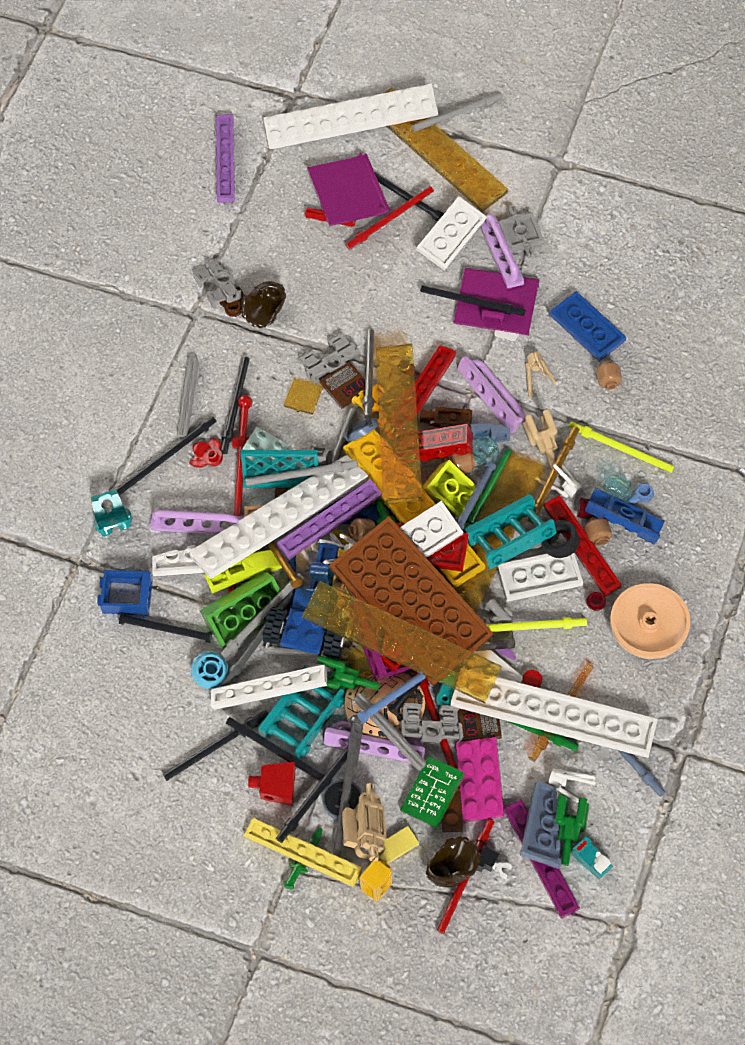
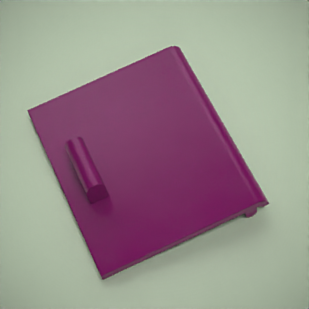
M359 153L358 157L307 167L329 226L383 215L390 211L367 154Z
M465 267L459 294L500 304H513V307L526 309L525 317L515 314L507 315L502 311L458 301L453 324L529 336L540 279L523 277L524 285L507 288L501 273Z

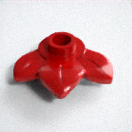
M212 438L208 443L204 441L195 443L192 449L196 456L190 460L189 464L196 468H203L206 465L213 467L220 465L223 460L220 441Z

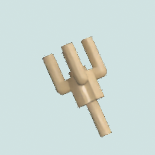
M550 409L543 411V416L540 417L544 428L537 430L532 415L525 417L526 421L523 422L530 444L532 446L537 445L540 454L547 455L551 469H553V465L556 462L553 450L558 448L555 442L557 428Z

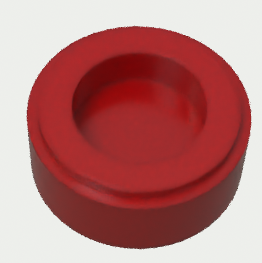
M528 670L522 677V684L540 688L542 685V675L536 670Z

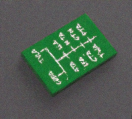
M428 756L426 766L421 769L400 811L437 829L465 773Z

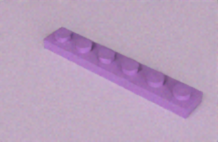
M233 114L216 115L217 202H235Z
M370 479L280 540L277 546L287 559L290 560L382 497L381 491Z

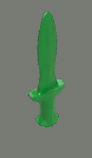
M317 829L308 840V843L317 846L323 829ZM297 861L294 864L290 862L293 870L288 879L283 882L285 888L289 890L294 889V883L300 873L308 872L305 868L306 865Z

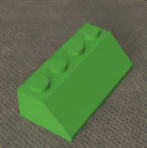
M265 571L199 611L206 625L224 649L226 647L225 644L230 639L233 640L280 592V589L274 577ZM265 618L255 629L264 625L267 619Z

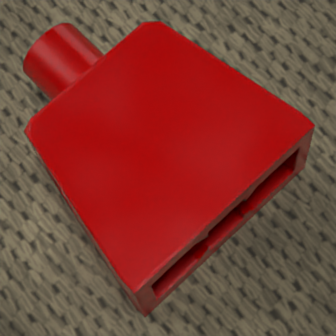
M295 762L263 765L261 767V776H249L248 788H260L259 794L262 800L293 806Z

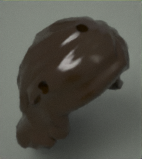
M265 281L254 287L252 292L242 298L241 313L247 323H251L253 327L257 326L258 328H266L269 324L274 323L286 299L283 284Z
M459 836L447 839L445 844L441 846L435 856L427 863L426 878L436 886L450 888L463 882L467 877L473 876L478 869V863L481 862V853L478 851V846L467 837Z

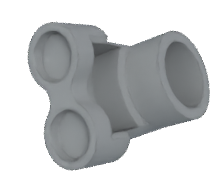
M493 598L486 604L484 609L493 615L489 619L492 624L511 623L513 621L511 618L513 614L506 607L502 609Z

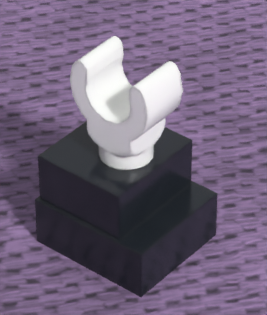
M484 846L477 871L482 872L484 868L491 872L494 869L501 878L506 879L507 874L503 873L502 869L507 868L511 870L512 865L507 862H497L499 853Z

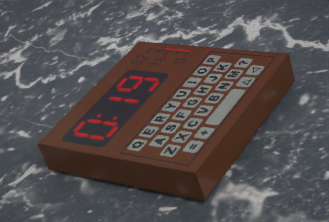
M348 362L320 380L322 387L341 409L351 404L352 398L354 396L358 397L360 391H365V379L351 362Z
M459 708L457 712L458 721L462 724L463 728L461 742L492 737L502 739L500 720L498 718Z

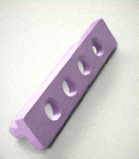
M490 213L480 228L507 288L524 285L523 276L495 216ZM494 232L496 236H491L489 233ZM497 244H500V247H501V248L498 249V248H495L494 246L497 245ZM505 257L507 261H501L500 258Z
M468 356L462 357L458 366L459 372L503 426L510 428V434L514 433L518 425L525 421L526 413L484 362L470 360ZM478 368L482 370V372L491 381L495 388L500 392V394L505 398L509 405L514 409V411L518 414V417L507 405V403L502 399V397L497 393L493 386L488 382L484 375L479 371Z
M156 510L152 513L150 528L154 531L217 535L225 530L221 528L223 522L227 521L233 525L243 519L244 516ZM174 518L175 523L168 526L166 525V520ZM187 519H193L194 522L191 526H184V522ZM211 520L212 525L210 527H202L204 521Z
M337 721L331 728L327 727L324 734V744L346 749L349 742L342 741L340 738H345L349 741L351 732L339 729L351 730L349 722ZM362 735L361 742L367 743L369 746L361 744L360 752L410 762L390 740ZM405 737L404 739L407 742L415 744L411 746L424 759L425 748L420 738ZM383 746V747L388 748L389 750H384V749H381L380 747Z

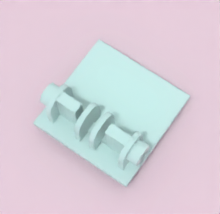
M256 427L242 449L287 450L289 445ZM266 457L270 461L274 459L273 457Z

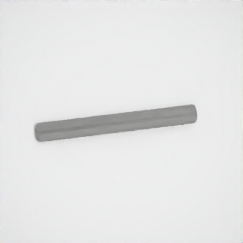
M196 357L188 359L177 433L180 439L187 436L189 432L199 364Z
M359 693L354 698L355 703L363 711L373 705L363 693ZM379 711L369 717L417 770H421L426 766V761Z

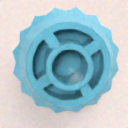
M205 651L193 659L191 675L199 687L214 689L217 686H221V682L229 673V666L221 654L214 651Z

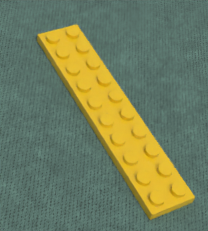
M375 429L343 447L344 453L352 460L358 461V466L381 491L382 497L380 498L400 523L406 524L436 505ZM468 544L463 572L437 569L455 589L483 571L486 565Z

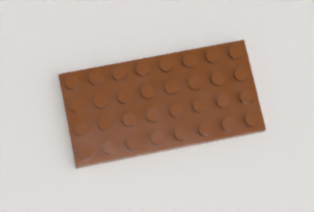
M389 516L329 565L332 572L354 597L360 601L361 605L433 686L494 635Z

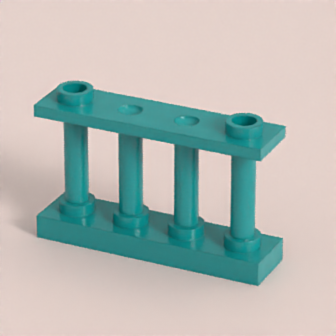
M529 494L465 528L464 533L469 534L468 544L470 547L479 543L487 553L485 554L487 566L491 570L556 535L555 523L553 519L544 523L535 513L534 498ZM527 516L537 526L528 532L519 522V520ZM510 525L520 534L519 537L510 540L502 531ZM493 534L504 544L495 550L486 541V538Z
M324 687L312 689L331 701L325 710L301 696L302 691L282 695L259 726V734L266 739L269 735H276L296 748L295 756L301 759L302 756H306L309 753L310 745L335 710L343 706L345 695L342 688H340L336 695ZM293 703H298L319 716V719L312 726L289 712V708ZM281 719H287L308 733L302 742L278 728L277 724Z

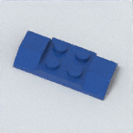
M596 487L585 509L586 512L600 519L605 517L609 522L619 524L629 532L638 533L637 537L654 545L660 537L659 533L665 520Z

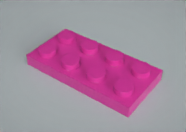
M497 738L456 742L458 770L465 773L460 783L463 821L472 822L487 820L488 818L505 817Z

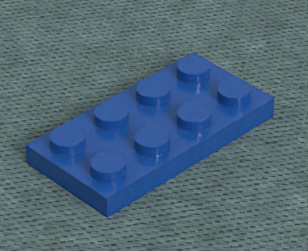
M577 291L550 310L549 315L598 361H601L626 341V336Z

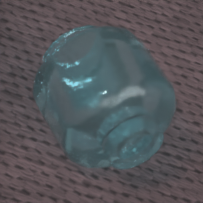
M481 438L473 447L475 462L484 466L487 462L493 463L499 454L497 442L491 438Z
M620 474L610 475L603 485L606 493L621 500H628L633 492L631 481Z

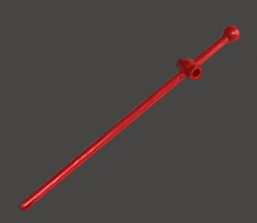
M243 395L238 400V405L241 408L240 433L238 438L232 439L233 449H238L234 516H241L243 470L241 449L250 438L247 437L248 410L253 404L252 398L248 395ZM236 584L228 587V593L236 589Z

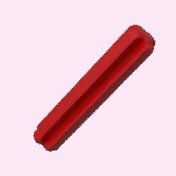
M306 208V218L327 222L323 210ZM356 220L342 223L340 225L354 227L356 224Z

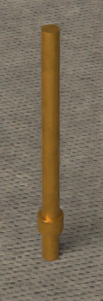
M573 426L569 436L565 438L562 444L563 448L555 462L560 469L569 451L573 449L576 443L575 439L580 431L576 426ZM554 467L535 503V513L539 515L559 474ZM528 517L527 520L530 523H533V521Z

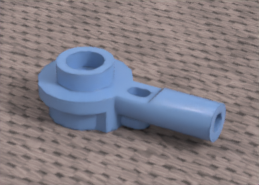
M641 484L636 488L635 495L625 502L631 505L638 501L648 502L653 498L654 490L648 484Z

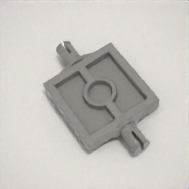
M515 206L509 207L508 211L511 216L508 219L499 221L511 252L525 250L527 257L530 258L531 255L532 258L535 255L532 247L544 244V239L533 212L518 214Z

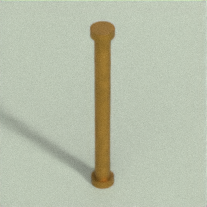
M274 540L267 545L290 579L291 586L295 589L299 588L303 584L302 579L297 577Z

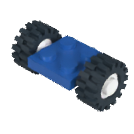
M270 607L263 631L264 642L277 645L281 642L282 647L319 655L323 641H325L323 655L339 659L345 640L347 624L331 620L328 626L329 617L290 609L287 619V610Z

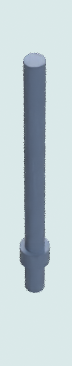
M617 750L642 777V781L647 786H650L659 797L665 794L666 791L656 781V777L651 772H648L631 753Z

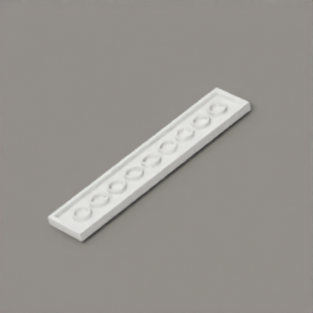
M432 84L264 117L269 149H275L438 116V110Z
M348 455L337 460H342V462L352 461ZM359 466L357 468L345 469L344 472L339 473L333 471L315 474L239 520L238 523L231 525L189 551V555L204 573L212 579L369 481V476Z
M464 668L460 670L451 700V706L646 758L650 754L658 720Z

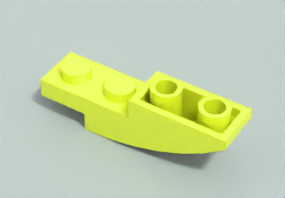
M267 550L250 554L212 579L206 574L204 576L213 594L246 579L250 581L265 571L272 573L282 567L272 551Z

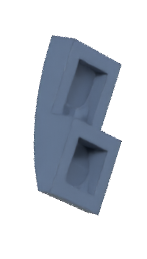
M487 423L471 424L470 429L473 432V440L490 437L491 444L510 441V428Z

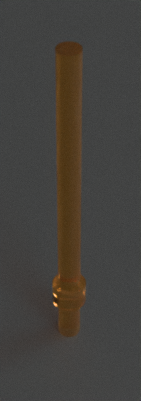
M591 663L585 665L567 694L568 696L576 697L594 668ZM544 731L542 736L538 737L534 743L535 747L528 757L531 761L535 762L542 750L546 749L549 744L548 740L553 734L552 732Z

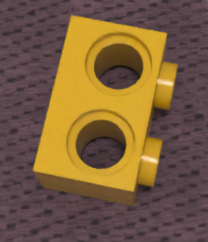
M383 860L381 862H372L359 878L361 891L378 902L393 883L391 866Z

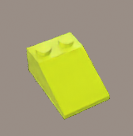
M450 460L441 463L422 485V488L434 503L437 504L442 501L453 517L455 515L460 517L476 487Z

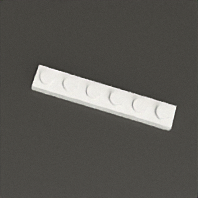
M325 665L211 689V707L215 710L327 686V668Z

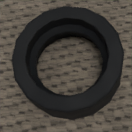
M565 520L554 521L556 535L559 533H569L571 538L563 545L552 546L550 544V540L554 537L552 536L543 541L542 545L547 554L553 558L568 557L579 547V534L572 523Z

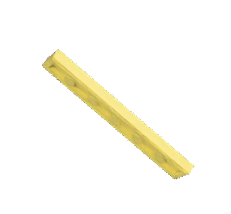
M252 818L244 834L245 838L353 888L355 887L363 871L362 867L290 834L283 843H280L276 840L277 835L281 832L280 829Z

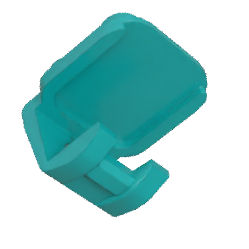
M116 489L91 497L95 516L93 524L95 530L101 533L102 536L112 534V529L116 526L120 530L131 527L130 523L133 519L129 509L124 508ZM104 500L112 501L111 512H107V510L102 508L101 504Z

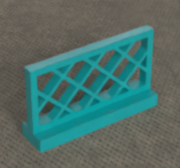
M241 449L243 488H293L313 475L250 486L246 485L245 479L319 466L318 450ZM246 456H253L255 459L251 461ZM266 457H273L274 459L270 461ZM285 457H292L294 459L289 461ZM305 457H314L310 461L304 459ZM261 461L265 463V465L261 467L257 463ZM280 461L285 465L280 467L276 463ZM301 462L304 465L299 467L295 465V463Z

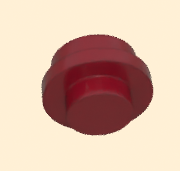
M593 592L587 596L586 604L589 609L600 611L606 605V598L600 592Z

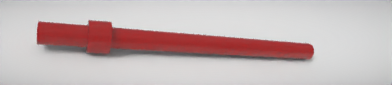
M431 186L427 187L365 231L357 233L355 238L345 244L346 247L350 250L357 244H362L368 240L367 237L433 193V188Z
M418 668L413 669L415 675L420 672ZM425 678L419 686L423 691L428 712L432 721H440L429 691V682ZM442 739L440 745L447 764L458 769L447 739Z
M489 818L482 832H479L476 838V845L480 853L484 845L488 844L489 834L495 821ZM467 877L466 880L456 886L436 930L439 933H445L470 877Z

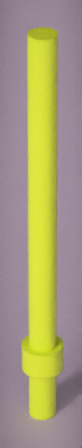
M572 421L569 424V429H572L573 426L578 427L581 436L587 439L590 437L670 473L674 470L675 466L593 431V428L583 427Z
M562 617L561 620L486 625L492 632L559 627L571 629L575 626H587V619Z

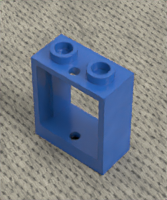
M104 570V576L100 578V589H102L101 595H98L97 604L101 607L102 613L149 615L153 585L151 572ZM111 583L141 584L139 604L109 603Z

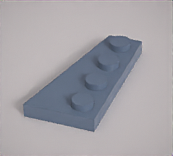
M536 781L520 856L559 869L562 864L559 858V825L555 823L557 810L556 787Z

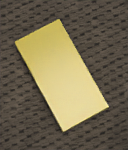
M409 826L384 841L385 852L378 856L380 861L383 860L389 864L419 845V841Z

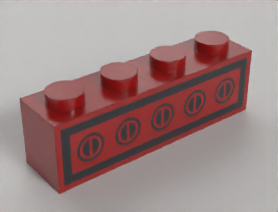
M468 424L396 435L395 455L403 464L447 458L453 454L462 456L473 453V432Z

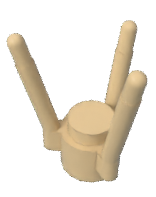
M530 353L527 356L528 363L525 366L527 369L528 396L532 397L531 369L533 371H541L544 377L547 373L553 384H556V380L547 367L545 360H543L541 353Z

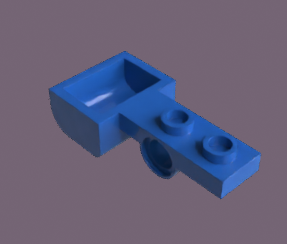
M320 543L316 562H313L310 566V578L312 579L310 588L301 586L296 588L292 609L329 617V622L333 621L338 594L331 591L334 573L329 568L330 564H324L323 561L337 559L338 551L341 549L339 545Z

